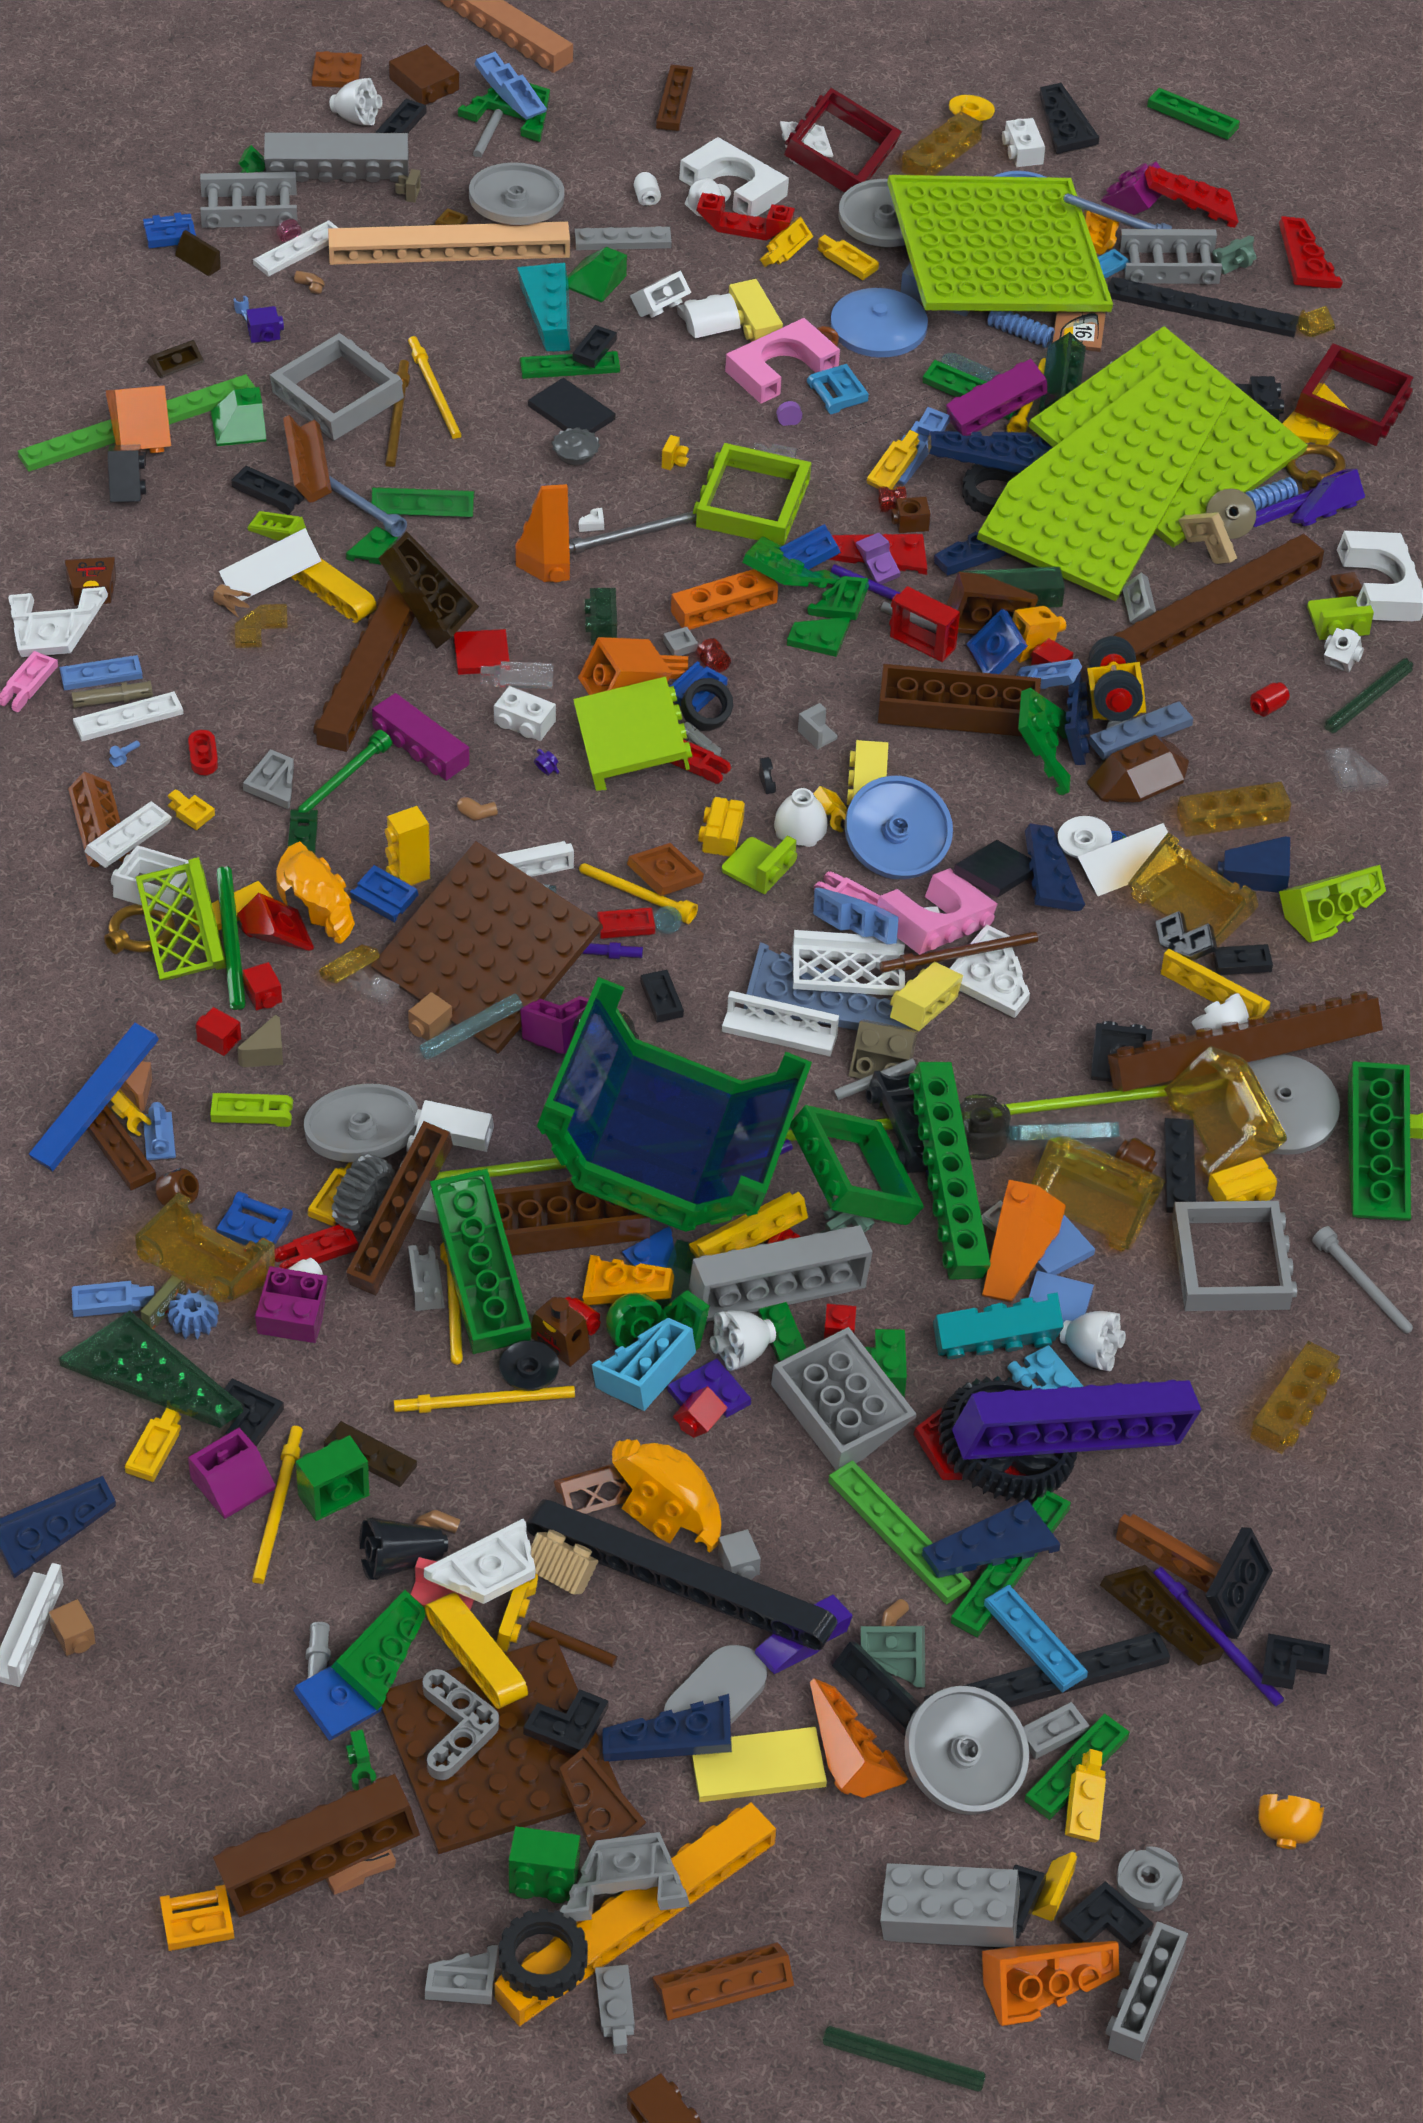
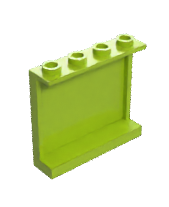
M666 676L573 699L596 791L607 790L604 778L681 759L684 761L686 770L690 769L688 758L693 757L689 742H683V739H687L684 723H678L679 720H682L679 704L673 705V702L677 701L674 686H668Z

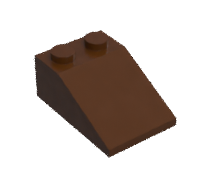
M958 572L946 605L960 611L959 633L977 634L1001 609L1008 611L1011 618H1013L1015 610L1035 607L1038 597L1035 594L984 574Z

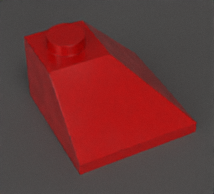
M258 893L237 914L242 924V931L251 938L255 937L262 941L307 951L314 949L300 913L294 907L287 906L278 900Z

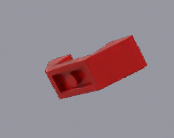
M702 193L696 211L717 232L767 241L790 226L795 208L771 204L767 218L754 217L735 212H725V196Z

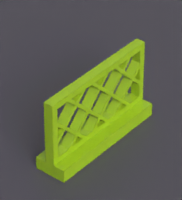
M199 857L189 859L187 864L136 876L160 981L213 968L216 970L226 968L225 956L204 869ZM186 872L188 881L182 890L170 884L175 875ZM155 880L161 883L162 886L154 897L145 892L143 883ZM167 887L179 894L171 906L159 900ZM189 887H190L191 895L188 894V893H186L187 890L189 889ZM183 897L193 901L194 904L188 915L176 909ZM147 898L152 900L150 905H148ZM156 903L168 909L161 922L152 918L150 914ZM173 913L185 919L178 931L165 925ZM195 913L197 916V920L193 919ZM189 922L200 929L194 941L182 935ZM153 924H155V925L158 926L155 931H154V926H153ZM162 929L175 935L167 948L157 943L156 938ZM179 938L191 944L184 957L171 951ZM201 939L203 941L204 947L199 944ZM195 948H198L205 952L207 962L194 964L188 959ZM159 949L164 951L162 956H160ZM168 955L181 961L176 970L164 973L163 963Z

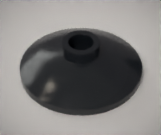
M521 1341L511 1345L503 1352L499 1361V1370L504 1381L513 1388L523 1391H536L547 1387L555 1380L559 1372V1359L554 1350L546 1344L537 1341ZM531 1369V1370H533V1371H532V1372H526L525 1370Z

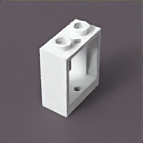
M137 845L130 855L127 854L125 856L123 864L119 869H115L111 876L113 897L142 905L135 879L139 873L148 874L189 862L182 858ZM186 872L175 875L170 884L182 890L188 881ZM143 883L145 892L154 897L161 888V886L152 883ZM167 887L159 900L171 906L179 894ZM189 887V889H188L187 892H186V893H188V894L191 893L190 887ZM183 897V898H182V900L180 901V903H179L178 906L176 907L177 910L180 908V906H181V905L183 904V902L186 900V897ZM147 898L148 905H150L152 900ZM157 903L153 908L165 913L168 912V909Z

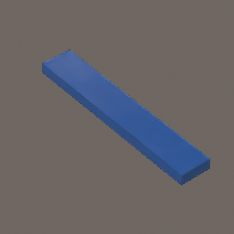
M134 1023L31 1150L29 1156L36 1162L54 1171L158 1042L159 1038L157 1035Z

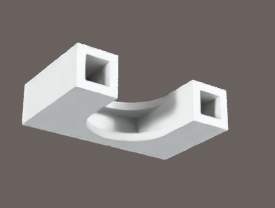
M719 137L686 156L680 163L679 180L690 186L695 181L708 177L715 179L729 175L747 180L746 184L734 191L732 211L738 214L759 216L768 210L771 204L775 205L785 198L788 193L789 178Z
M1344 531L1337 547L1343 567L1376 569L1387 574L1395 582L1394 584L1364 583L1356 601L1357 606L1371 605L1374 612L1372 620L1420 621L1423 615L1422 584L1417 576L1415 564L1410 558L1408 546L1405 544L1402 534Z
M425 1100L422 1110L418 1109L414 1120L416 1131L414 1135L409 1136L406 1150L408 1152L423 1121L449 1131L453 1145L487 1152L494 1128L492 1114ZM430 1189L416 1219L439 1224Z

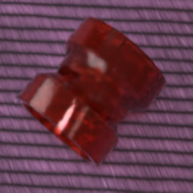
M887 486L879 487L878 500L880 512H888L890 509H895L896 499L906 498L905 486H897L895 489H889Z
M715 638L706 639L696 650L698 658L704 663L705 667L707 666L718 673L725 671L731 664L730 656L723 650L722 645Z

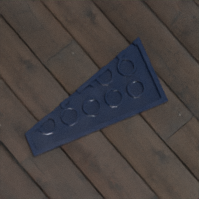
M930 431L927 439L929 454L936 457L956 459L963 463H975L987 468L994 467L1010 473L1022 472L1053 448L1042 437H1033L1027 432H993L991 436H982L981 432H972L971 436H963L957 431Z

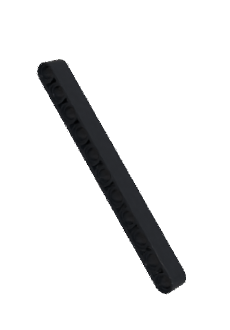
M541 1500L526 1522V1530L533 1536L537 1532L548 1533L549 1530L559 1532L566 1537L565 1543L573 1547L575 1544H579L592 1551L590 1556L597 1559L601 1565L814 1650L823 1649L838 1623L832 1613L821 1607L551 1500Z

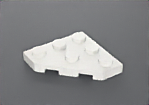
M986 924L970 944L1009 937V935ZM1013 947L960 957L949 968L963 975L959 991L1013 1018L1019 1014L1029 1001L1030 993L1027 985L1024 983L1023 972L1018 957H1015Z

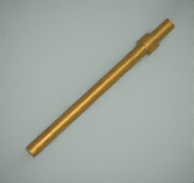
M407 360L399 362V369L396 373L403 381L404 398L406 387L409 386L410 375L408 374L409 362ZM404 398L393 405L386 467H395Z

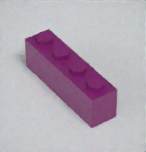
M1031 358L1025 362H1020L1009 371L996 375L987 383L974 387L970 392L961 397H956L946 404L947 414L950 415V423L963 436H970L972 432L983 429L1047 393V379Z
M394 693L372 708V725L374 729L386 732L396 747H402L410 753L415 761H421L429 768L432 774L439 775L447 781L469 765V747L397 693Z

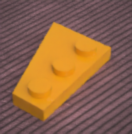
M590 1255L582 1298L587 1305L614 1303L615 1300L629 1293L646 1294L654 1300L669 1299L672 1295L674 1274L671 1268L642 1263L632 1266L624 1264L623 1260L613 1259L612 1262L601 1260L600 1256Z

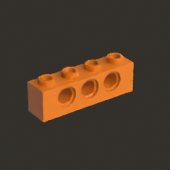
M751 569L673 593L671 595V613L681 628L688 627L691 630L777 603L778 584L774 579L755 569Z

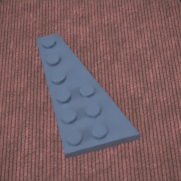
M760 942L747 995L839 1015L838 1027L858 1030L859 1022L865 1019L911 1029V1027L890 1018L893 1006L890 1005L891 1001L886 998L879 1000L871 995L861 993L793 989V960H791V956L784 952L777 954L769 950L768 945ZM814 967L821 974L825 972L824 970ZM806 972L799 979L812 980L814 977ZM835 975L828 978L832 982H840L842 980ZM763 1010L766 1014L776 1015L772 1010ZM790 1016L792 1019L802 1020L798 1016ZM820 1021L817 1022V1023H819V1024H825V1025H830V1026H831V1024H829V1023L820 1022Z

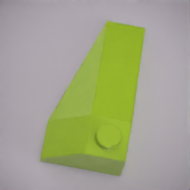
M1376 865L1279 891L1285 919L1310 943L1336 934L1338 932L1337 926L1343 921L1350 922L1354 918L1352 913L1360 907L1367 908L1386 892L1381 866Z

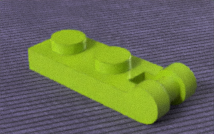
M213 1093L210 1114L211 1122L275 1124L278 1127H289L292 1122L290 1111L293 1109V1098L288 1095Z

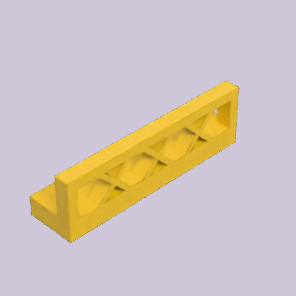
M1168 949L1164 953L1161 975L1212 1002L1219 1001L1220 1004H1223L1230 996L1239 993L1246 1005L1249 1017L1263 1016L1270 1008V1001L1178 952Z
M789 1191L761 1206L758 1214L751 1216L745 1214L690 1243V1250L696 1258H700L704 1255H715L734 1249L740 1250L754 1247L806 1220L808 1214L805 1199L799 1192L792 1195Z

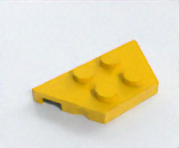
M1323 384L1316 396L1349 409ZM1294 411L1282 423L1305 443L1311 442L1328 446L1340 432Z

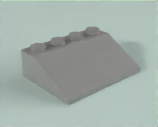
M849 1327L778 1362L773 1367L771 1386L835 1470H838L852 1460L858 1463L865 1459L916 1418L915 1411Z

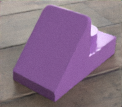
M880 533L856 542V546L875 582L884 584L900 577V571L890 553V543Z

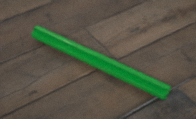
M226 866L217 869V884L229 1002L232 1010H241L245 1008V993L232 869Z

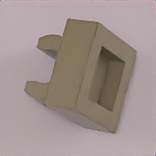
M411 169L408 177L404 175L398 176V183L395 184V193L406 194V201L415 203L421 189L420 170Z

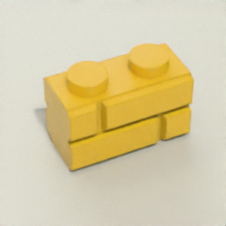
M720 797L713 798L711 807L705 808L703 822L706 823V826H701L698 842H703L702 852L730 857L736 851L744 820L745 803L743 801L732 799L728 801L726 798Z
M1259 1157L1211 1174L1207 1189L1214 1201H1270L1275 1196L1277 1178L1271 1169H1268L1264 1159Z

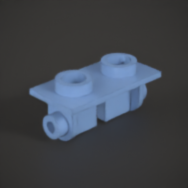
M154 1102L149 1107L148 1114H144L152 1122L149 1126L143 1121L147 1160L176 1158L172 1112H166L165 1107L160 1102Z

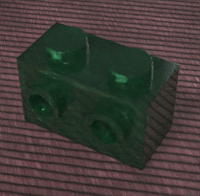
M590 588V599H585V614H590V617H585V632H590L591 645L595 644L598 637L617 638L616 588Z

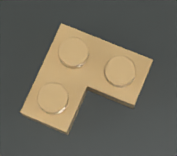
M1219 512L1185 515L1179 519L1187 542L1205 541L1211 559L1215 564L1231 563L1237 559L1233 544L1229 539Z

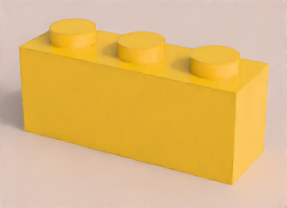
M418 806L387 816L385 836L388 841V847L385 848L389 866H386V872L409 885L430 879L429 823Z

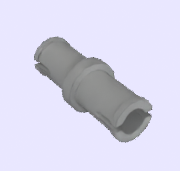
M325 1622L310 1624L309 1648L306 1649L305 1654L308 1660L307 1679L326 1669L327 1662L331 1658V1651L328 1648L330 1625Z

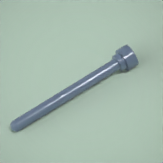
M1065 194L1063 197L1064 202L1136 229H1172L1171 225L1165 223L1154 225L1072 194Z
M329 476L332 490L381 521L389 534L399 537L405 532L407 521L398 514H387Z

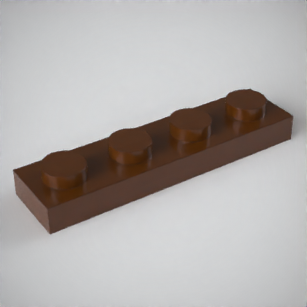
M670 66L656 121L657 129L680 130L694 67Z
M106 1105L88 1127V1133L130 1190L155 1180L156 1171Z

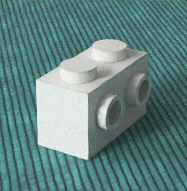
M1034 119L1006 121L1005 131H1002V142L1008 146L1009 159H1013L1016 167L1043 164L1045 145Z
M678 271L633 293L630 297L639 316L643 317L649 314L653 318L664 312L663 307L668 305L669 308H672L682 303L681 298L690 294L691 291L682 272Z
M511 686L506 689L494 705V723L503 729H510L521 733L526 738L541 741L556 722L555 703Z

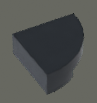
M769 757L760 758L759 777L766 794L776 792V783L773 782L771 777L773 765Z

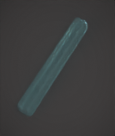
M512 994L421 1044L420 1050L424 1058L429 1060L520 1010L523 1004L517 994Z

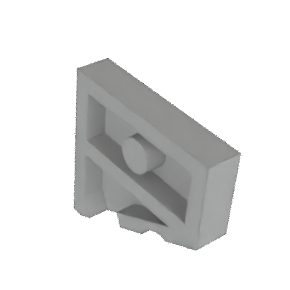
M270 749L243 782V791L289 809L294 759Z
M498 1945L488 1946L486 1953L470 1957L469 1953L456 1956L452 1960H442L429 1964L425 1999L492 2004Z

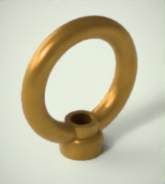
M1309 444L1306 452L1286 465L1288 473L1296 480L1301 481L1302 488L1307 491L1309 486L1316 488L1324 477L1341 471L1346 467L1344 457L1337 450L1320 444ZM1320 454L1331 458L1336 466L1332 471L1325 474H1320L1317 470H1310L1305 473L1297 468L1296 461L1304 455Z
M133 904L126 906L112 916L109 922V933L104 936L105 944L112 953L118 954L124 949L133 952L153 951L150 940H131L126 931L120 930V925L126 918L134 915H144L142 905ZM155 909L150 913L151 916L161 921L166 915L165 912ZM171 916L165 925L175 930V922ZM164 930L156 938L157 943L165 946L174 935Z

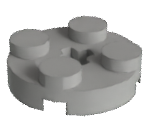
M1146 1847L1145 1850L1136 1851V1849L1131 1850L1124 1855L1119 1863L1117 1890L1125 1899L1138 1908L1160 1911L1165 1906L1173 1903L1180 1893L1183 1877L1178 1868L1179 1863L1173 1855L1158 1847ZM1152 1873L1155 1875L1156 1882L1147 1883L1141 1875L1148 1876Z

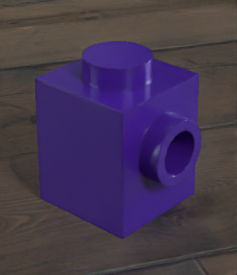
M275 306L246 310L247 328L251 343L280 340V331L284 330L282 315L278 316Z

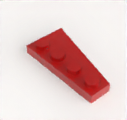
M1149 166L1145 171L1148 188L1175 201L1180 198L1187 207L1193 210L1199 207L1209 212L1208 217L1214 220L1220 217L1228 221L1227 226L1235 228L1239 221L1231 193L1226 189L1216 188L1202 181L1198 182L1188 179L1184 175H1176L1162 168Z
M1281 216L1279 226L1294 284L1321 288H1341L1343 281L1340 276L1336 277L1333 273L1335 268L1332 263L1325 260V252L1322 247L1316 245V237L1305 219Z
M881 534L890 543V553L899 571H906L908 569L918 571V574L927 575L923 534ZM832 535L841 553L828 560L853 564L857 562L865 563L856 546V542L872 535Z

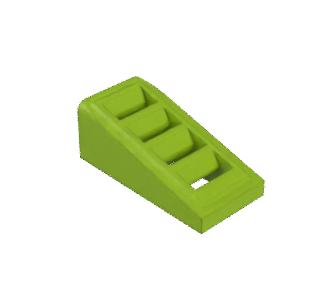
M259 511L247 528L248 531L280 541L305 529L306 526L303 518L299 516Z

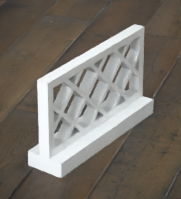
M794 930L792 945L793 989L893 996L897 990L900 991L905 987V971L899 969L884 972L878 977L869 971L875 967L880 970V962L897 959L900 955H903L905 943L898 938L897 943L886 944L874 936L862 937L859 934ZM801 958L813 959V960L810 961L809 963H807V962H805V961H804L803 959H801ZM829 960H835V961H841V962H839L838 964L835 965V964H833V963H832L831 961H829ZM857 962H865L868 964L865 966H861ZM820 963L828 969L822 974L814 968ZM850 966L856 972L848 975L841 969ZM807 972L814 979L801 980L799 977ZM835 974L842 980L840 982H832L828 978ZM863 976L870 982L861 984L856 979ZM891 978L898 983V986L887 985L884 981Z

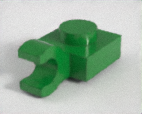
M252 145L247 147L238 163L243 168L240 173L263 172L265 168L264 157Z
M363 1729L350 1732L351 1745L346 1746L349 1765L355 1764L356 1766L351 1776L352 1787L356 1791L359 1790L360 1779L367 1778L371 1784L376 1780V1773L370 1764V1756Z

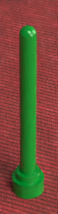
M377 730L371 735L368 746L298 807L299 812H310L374 754L385 753L392 746V740L389 735L382 730Z

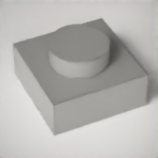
M688 627L663 634V642L673 656H682L698 651V642Z

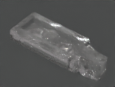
M501 661V665L494 667L481 666L480 685L553 690V664Z

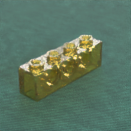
M960 111L954 117L949 118L942 126L936 128L926 138L921 139L910 150L905 151L902 156V172L906 175L935 176L981 141L983 123Z
M1282 781L1181 796L1179 797L1177 816L1185 836L1190 837L1287 822L1289 820L1291 802Z
M1308 1341L1254 1420L1250 1438L1280 1454H1283L1288 1445L1293 1447L1299 1438V1428L1301 1425L1306 1427L1311 1421L1314 1414L1312 1409L1315 1404L1321 1406L1328 1392L1326 1390L1329 1384L1332 1386L1336 1384L1341 1370L1338 1369L1340 1356Z

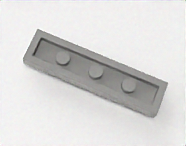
M661 226L575 229L576 250H601L604 247L611 249L671 248L670 227Z

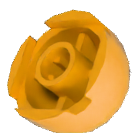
M1268 1794L1260 1797L1258 1819L1261 1829L1269 1838L1277 1841V1847L1294 1850L1296 1849V1844H1305L1311 1841L1320 1831L1325 1809L1324 1807L1320 1808V1803L1288 1795V1799H1281L1280 1801H1277L1278 1794Z

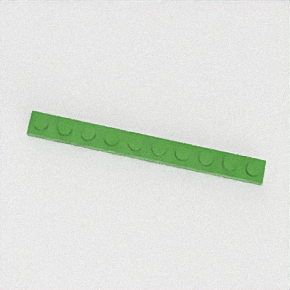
M245 374L167 400L169 425L211 411L234 389L254 388L255 386ZM111 419L18 450V457L29 472L115 443Z

